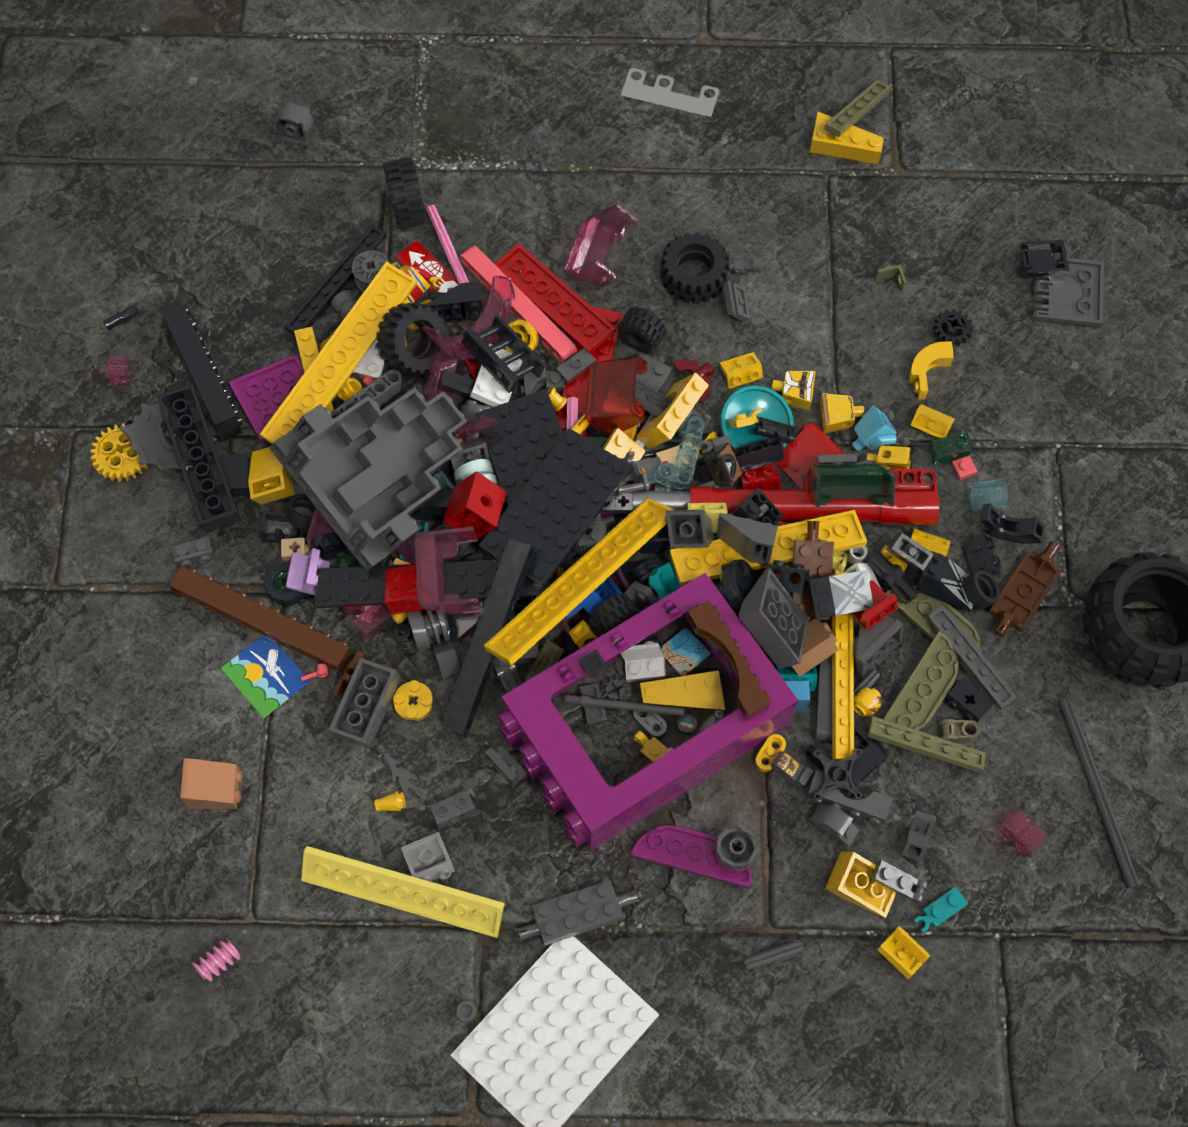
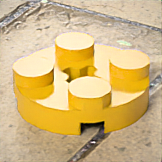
M412 680L401 685L396 690L393 696L394 708L397 714L405 720H422L432 710V693L425 684ZM411 697H413V698H415V697L418 698V699H417V703H418V704H417V705H414V704L409 705V704H408V703L410 702L409 699H410Z

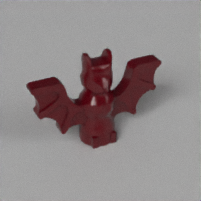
M683 357L680 361H673V366L679 373L684 371H691L692 374L697 373L709 385L699 398V401L703 404L706 398L711 397L710 388L714 385V382H711L708 377L715 374L714 368L709 362L699 366L697 359L689 361Z

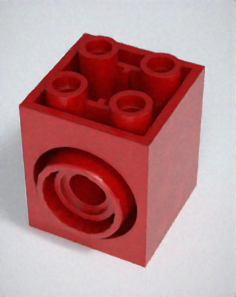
M476 471L453 487L443 522L474 542L497 527L507 491Z

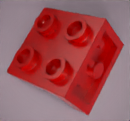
M774 463L744 471L739 476L742 482V489H781L780 476Z
M423 564L386 570L385 604L392 615L430 609V601L424 593L425 567Z
M873 580L869 583L874 607L851 613L866 631L898 609V598L893 593L887 596Z

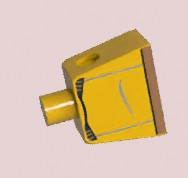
M823 393L821 396L820 408L824 433L852 428L855 417H862L864 415V406H853L851 396Z

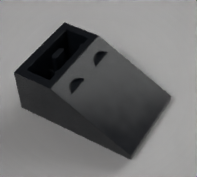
M480 281L461 283L427 303L431 308L438 311V315H442L444 318L443 323H459L466 320L477 321L484 318Z

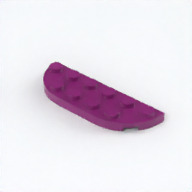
M660 826L644 834L635 844L631 853V857L747 889L751 887L752 876L750 867L738 873L728 871L718 863L715 858L717 836L679 826ZM736 846L735 849L733 848V851L737 852L739 848Z

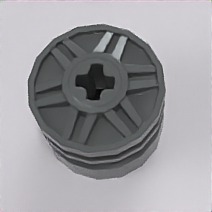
M365 251L360 253L352 263L355 286L361 295L386 261L389 263L387 257L381 252Z
M438 602L433 604L435 612L432 613L431 609H426L425 616L422 615L420 610L406 612L418 651L430 648V638L434 637L438 645L441 644L439 635H443L445 643L450 641L448 621L445 612L441 609Z

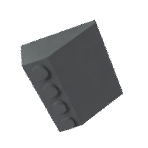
M768 568L743 600L739 619L749 629L751 635L760 643V646L767 652L771 660L781 669L800 664L809 619L771 569Z

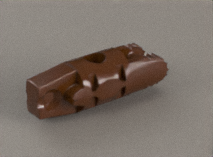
M357 651L353 660L350 659L333 691L334 695L338 696L344 685L348 686L359 659H366L364 652Z

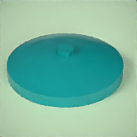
M748 386L739 389L727 399L720 414V429L722 436H730L732 440L731 449L769 439L768 437L754 434L758 423L739 428L730 427L729 419L735 418L737 414L746 413V416H749L753 409H762V412L756 414L757 419L762 417L794 426L791 409L781 395L767 387ZM783 442L784 448L788 443Z

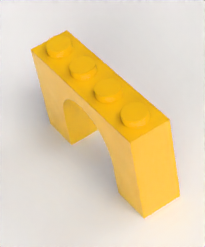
M697 373L674 383L666 394V397L673 402L661 415L645 423L636 437L649 449L670 440L709 385Z

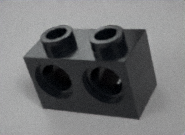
M774 560L773 563L767 564L766 569L770 568L773 573L776 569L781 572L782 576L779 581L787 591L800 594L807 592L810 569L804 568L805 565L793 563V566L785 565V561ZM795 572L798 573L801 577L799 583H796L793 580V574Z

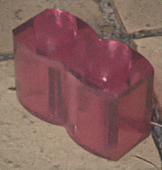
M1019 808L999 826L1000 834L1003 838L1014 842L1016 850L1028 857L1048 838L1045 832L1033 823Z

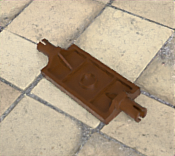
M807 521V538L805 540H794L793 563L805 565L804 568L810 569L808 581L832 576L834 542L820 541L818 539L820 521ZM795 572L793 580L796 583L800 582L801 577ZM808 582L806 593L791 592V597L809 619V622L815 619ZM830 617L820 618V619H821V620H830Z
M1050 541L1044 552L1040 555L1033 554L1030 551L1026 553L1000 593L999 600L991 607L989 612L1000 618L996 627L992 630L996 635L1001 629L998 637L1003 638L1010 625L1023 632L1062 570L1053 564V558L1060 550L1058 544L1052 549L1055 542Z

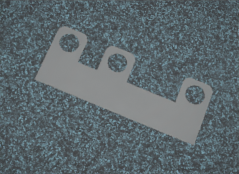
M636 68L629 70L621 96L708 117L712 116L719 94L718 88L703 86L699 98L671 92L674 83L672 77L658 75L654 87L643 85L646 76L644 70ZM637 71L641 73L642 77L640 80H633L631 74ZM666 78L670 81V84L667 87H662L659 85V80ZM712 89L715 92L714 97L707 98L704 95L705 90Z

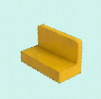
M921 404L910 426L945 440L955 419Z

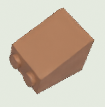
M184 758L180 798L188 809H237V802L241 801V791L238 789L239 783H242L243 773L237 764Z

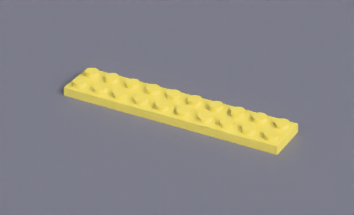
M306 846L304 850L301 877L303 882L492 937H498L504 903L309 846Z

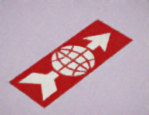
M417 240L395 256L405 266H416L426 270L434 278L441 277L444 280V284L435 282L440 287L437 292H447L459 285L456 277ZM429 283L431 286L428 289L435 292L436 289L433 288V283Z

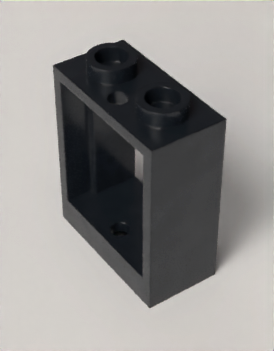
M440 489L427 503L413 512L414 520L443 522L452 490Z

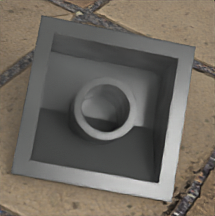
M705 510L666 511L671 548H708L714 540L712 520Z

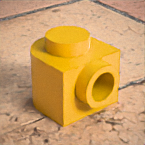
M349 378L338 392L339 398L343 399L344 402L348 401L362 390V385L357 379Z

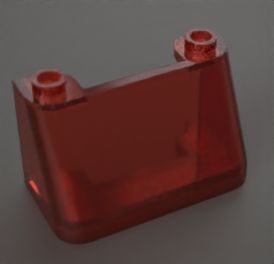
M637 356L599 361L592 364L589 368L586 418L592 426L608 437L616 428L623 432L644 421V406L635 400L636 373L643 375L647 372L648 362L645 359Z

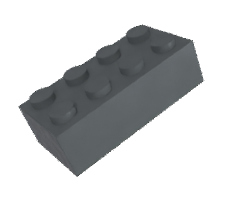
M360 658L329 727L330 733L336 738L370 749L401 679L398 672Z

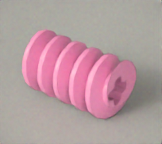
M228 938V943L219 941L220 949L216 946L212 947L214 954L208 951L205 952L206 960L199 957L200 965L192 963L204 980L207 979L212 982V973L216 976L220 975L218 968L226 971V962L233 965L232 957L238 960L241 958L239 952Z

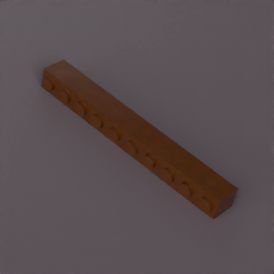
M180 566L169 583L173 593L315 662L326 664L328 668L338 673H341L352 654L346 642L342 640L336 641L326 632L319 633L311 625L299 623L293 616L288 615L286 617L274 607L267 608L261 601L257 599L253 601L241 591L236 593L224 583L218 584L207 575L203 577L191 567L185 568Z

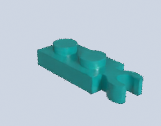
M954 887L922 911L925 916L917 917L913 923L915 925L917 922H923L924 928L920 930V933H925L929 929L930 924L936 928L969 903L959 890Z

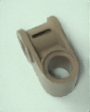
M946 719L940 721L943 734L941 738L954 743H972L980 732L978 723L972 720ZM965 729L973 730L974 734L968 735Z

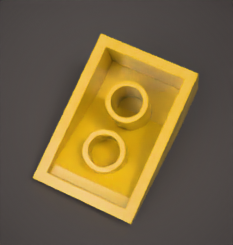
M855 852L840 853L825 888L840 898L883 918L887 917L896 892L871 880L876 865Z

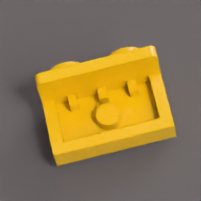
M898 927L877 949L907 979L930 957L924 948L901 927Z

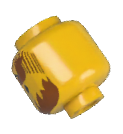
M862 688L854 697V711L861 717H871L882 705L880 693L874 688Z

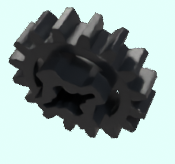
M946 309L944 314L940 312L939 316L935 318L933 330H935L934 336H939L938 341L952 342V347L956 343L959 347L962 342L967 343V340L972 335V320H967L968 315L963 316L961 310L959 313H956L955 309L952 312Z

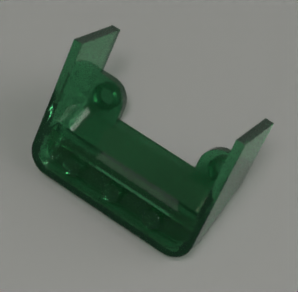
M885 464L810 465L811 498L816 507L827 505V502H830L831 499L866 498L873 501V504L883 505L887 502L889 506H894L895 475Z

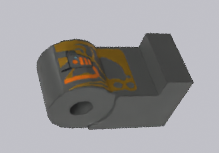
M782 751L778 752L771 764V767L779 775L796 787L805 786L813 772L808 766H803L794 760L792 756Z

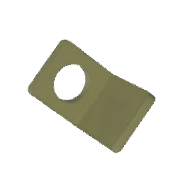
M901 265L886 266L876 272L875 281L896 277L901 291L905 290L907 283Z

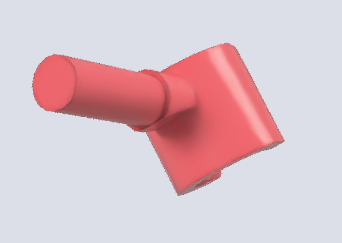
M318 664L317 671L301 676V680L304 681L313 677L325 678L328 675V667L326 664Z

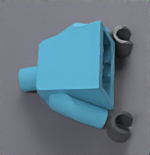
M872 405L855 426L854 430L858 438L852 445L860 452L865 446L874 451L883 445L896 444L897 441H899L901 446H907L910 444V441L905 431H901L896 436L897 432L890 423V420L894 419L893 411L888 407H884L880 411Z

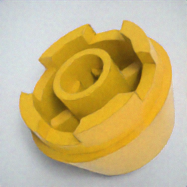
M517 320L508 324L532 351L537 347L539 337L532 324L525 320ZM508 346L505 347L508 352L514 354V352Z

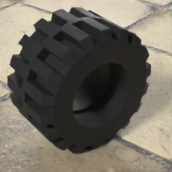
M638 306L629 308L617 326L620 337L629 346L648 354L654 353L667 335V329L663 321L651 311Z
M618 594L604 601L593 612L589 619V626L599 638L641 611L628 595Z

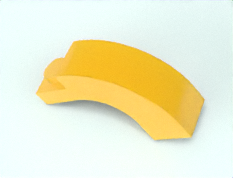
M952 342L931 344L922 349L915 357L909 373V384L914 383V393H917L918 400L925 399L928 393L927 371L935 367L951 366L954 358Z

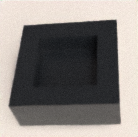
M597 649L579 660L590 678L608 667Z

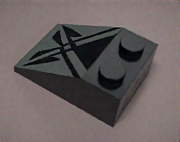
M931 551L934 555L923 570L916 590L971 612L973 604L966 596L963 583L969 575L949 557Z
M867 570L808 581L815 619L864 611L869 607H874Z

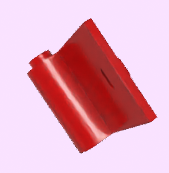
M814 422L806 423L801 428V432L794 438V441L784 448L785 459L776 462V464L803 490L802 474L806 473L810 468H827L831 465H817V457L819 455L845 453Z

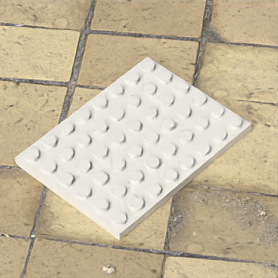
M573 936L553 943L455 1049L451 1057L524 1127H561L658 1018L659 1014Z

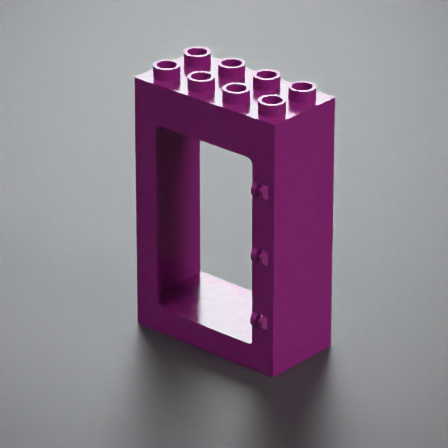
M704 573L503 695V712L499 713L497 717L502 725L499 727V730L507 744L511 748L520 744L519 750L523 756L520 761L528 776L532 780L539 776L542 777L541 784L545 790L542 792V795L553 813L561 809L565 812L563 817L567 824L564 826V829L570 840L576 847L585 843L590 852H592L762 744L769 736L777 734L790 726L798 699L708 575ZM710 600L712 606L715 605L718 608L722 623L726 622L732 640L736 639L742 657L745 656L750 663L749 669L752 674L755 673L760 680L759 686L762 691L768 693L771 700L768 710L746 721L741 710L737 709L615 787L607 785L553 705L551 699L589 676L579 660L594 650H598L604 662L608 665L621 657V653L634 645L642 644L648 636L660 633L683 618L689 623L687 619L688 610ZM698 636L704 646L712 653L711 655L719 667L726 672L727 678L738 692L736 673L728 657L714 643Z

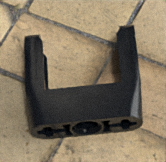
M854 715V737L865 747L862 755L855 760L851 770L852 782L856 787L883 763L889 755L878 740L867 737V727ZM811 745L809 748L805 750L807 756L812 760V762L823 772L821 762L817 757H814L811 753L812 750L815 748L819 750L821 749L815 747L814 745ZM821 750L822 754H823L826 758L830 759V758ZM841 788V789L844 790L846 793H849V792H850V791H848L847 789Z

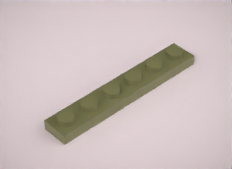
M876 80L828 121L824 130L840 137L890 93L891 87Z
M874 716L870 719L867 737L979 773L984 770L985 752Z

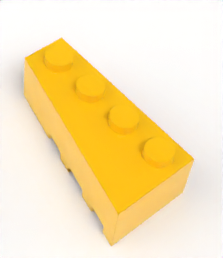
M820 112L817 113L810 148L811 153L873 164L879 163L883 137L853 125L840 137L834 136L824 130L826 123L833 117Z
M719 671L640 683L643 703L725 710Z

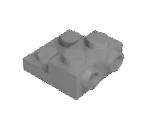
M439 832L401 847L412 877L432 882L438 878L447 879L451 876V873L455 872Z

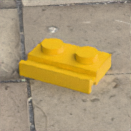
M915 528L913 530L912 540L928 551L940 553L944 556L947 555L950 546L949 540Z

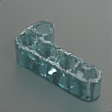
M693 416L684 425L675 465L666 462L659 465L654 472V480L657 483L682 490L692 481L704 429V422L700 417ZM686 441L691 442L693 447L688 446ZM682 459H687L689 464H685ZM660 471H665L668 476H663ZM679 476H683L686 481H681Z

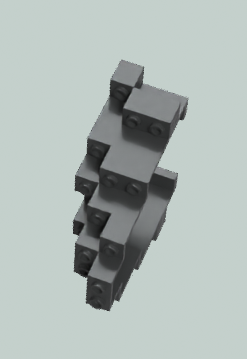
M413 388L381 411L378 404L369 395L334 419L331 417L330 411L324 408L322 404H319L304 414L293 430L276 440L270 447V450L366 572H368L419 530L416 521L410 515L427 503L441 489L438 480L432 477V474L463 449L459 440L453 437L452 434L461 429L468 421L465 419L464 414L453 404L451 397L446 395L444 391L429 402H426L423 394L418 392L416 388Z

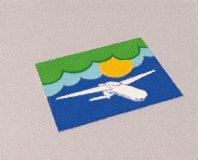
M261 636L221 667L223 672L263 718L310 682L309 679L302 681L301 676L305 674L277 642Z

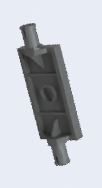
M611 880L533 905L532 909L536 918L535 923L517 928L521 941L539 935L546 946L624 920L621 911L622 907L638 903L639 899L635 889L620 895L615 894Z

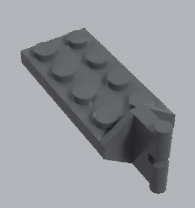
M631 374L618 382L614 388L621 397L630 399L637 407L644 408L655 418L661 415L673 402ZM692 409L677 429L676 434L688 442L691 441L695 448L702 435L697 429L703 432L711 420V416L708 414L703 416Z

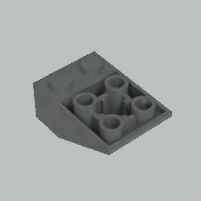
M720 513L716 536L749 562L767 566L771 560L778 526L753 521L750 518H740L732 514Z

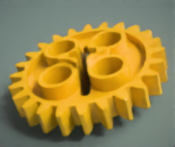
M116 424L114 430L107 427V433L101 431L102 437H95L98 443H92L94 449L90 450L93 455L90 458L94 462V468L105 479L109 476L111 481H113L117 477L118 481L121 482L122 477H125L129 481L130 475L136 478V472L142 474L141 468H148L146 464H138L140 455L130 449V439Z

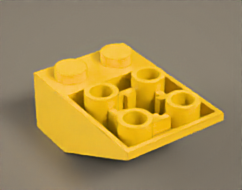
M270 447L252 452L248 479L251 499L262 505L295 495L292 476L273 454Z

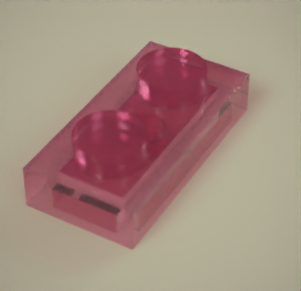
M387 605L371 606L353 623L367 638L391 618L392 614Z

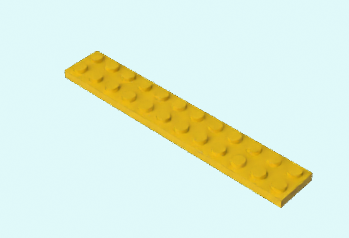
M386 261L260 433V437L273 444L276 440L293 430L304 414L319 404H322L324 408L330 405L377 340V332L380 330L378 326L380 322H383L384 319L382 317L384 314L390 313L389 309L394 306L397 307L398 304H402L417 284L416 279Z
M647 498L484 645L486 651L512 666L667 524L666 511L674 509Z

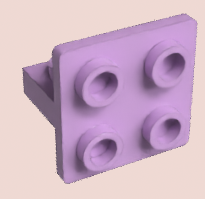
M313 548L308 556L293 552L286 588L315 595V586L319 575H316L317 569L329 568L330 562L319 557L320 550Z

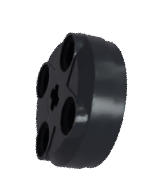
M743 559L722 564L719 591L738 618L743 600L758 581L752 567Z

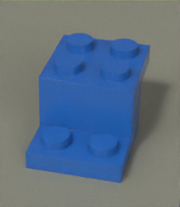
M608 577L565 617L567 619L571 618L582 608L591 616L604 601L623 593Z

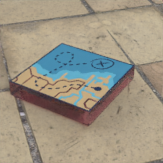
M687 626L663 644L661 649L665 655V662L679 677L688 676L694 668H698L712 656V653Z

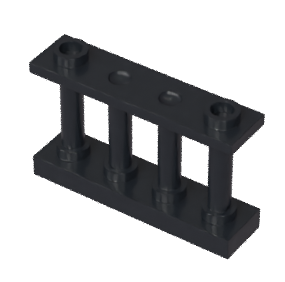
M499 315L495 316L491 328L477 334L472 328L467 329L461 341L508 393L515 390L520 377L533 372L539 378L546 366L542 359L529 348ZM497 334L502 339L499 343L489 347L483 341ZM507 346L514 352V354L504 359H500L495 353ZM521 359L526 365L525 367L513 372L507 366Z

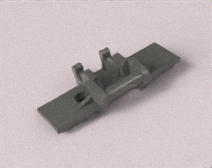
M634 451L627 452L621 460L630 464L633 470L624 482L633 481L635 484L620 486L615 495L621 496L622 493L639 490L648 491L649 485L667 482L668 480L660 457L633 461Z

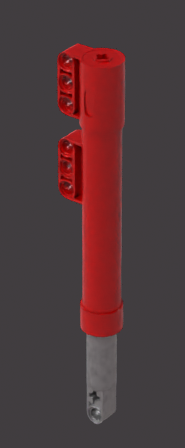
M820 467L810 468L803 478V490L760 489L783 514L784 517L780 521H805L855 510L859 522H877V524L936 525L939 517L937 476L931 469H886L879 477L878 491H862L861 475L855 468ZM814 474L818 480L813 482L809 479L808 475ZM833 474L836 477V482L829 481L827 475ZM849 474L853 475L855 482H849L846 476ZM890 475L893 479V482L888 483L885 480L884 476ZM903 476H910L912 482H905ZM922 476H928L930 483H925ZM690 486L689 491H633L632 493H622L621 496H616L614 493L608 501L609 505L604 507L600 513L630 514L642 502L650 498L674 510H688L687 503H726L727 514H731L756 489H713L712 487ZM621 500H625V503H627L625 507H621Z

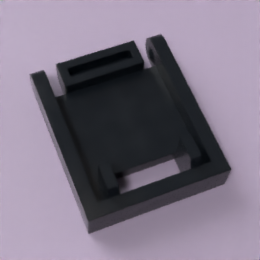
M1064 240L1032 241L1020 244L1025 277L1068 275L1069 266ZM1054 253L1060 254L1061 261H1058L1057 265L1055 264Z

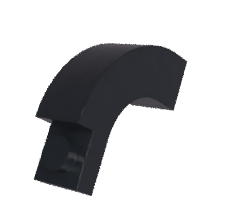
M990 503L983 504L980 521L984 524L983 531L1004 541L1020 544L1043 543L1045 525L1038 518L1018 519L1008 517L1000 513Z

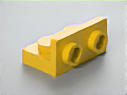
M754 352L719 362L720 369L727 379V386L729 388L763 378L762 364Z

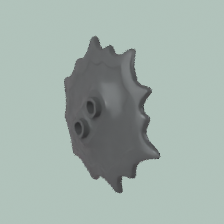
M159 402L154 405L141 403V414L134 416L133 423L129 426L119 427L130 439V449L140 455L138 464H152L157 466L160 471L181 469ZM212 436L213 441H216L217 438Z

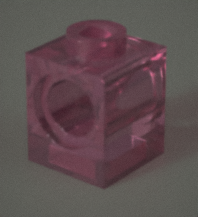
M108 355L105 376L109 384L116 386L128 384L131 364L127 356Z

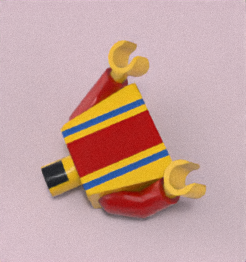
M397 262L391 264L417 280L416 286L403 303H414L431 286L429 283H433V288L439 290L440 287L435 282L444 284V280L441 277L434 278L432 274L419 267H400Z

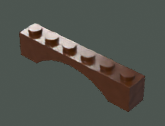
M709 600L688 610L687 619L696 635L714 643L730 660L738 681L736 704L747 721L767 711L771 700L768 693L762 691L759 686L760 680L755 673L752 674L749 669L750 663L745 656L742 657L736 639L732 640L726 622L722 623L718 608L715 605L712 606Z

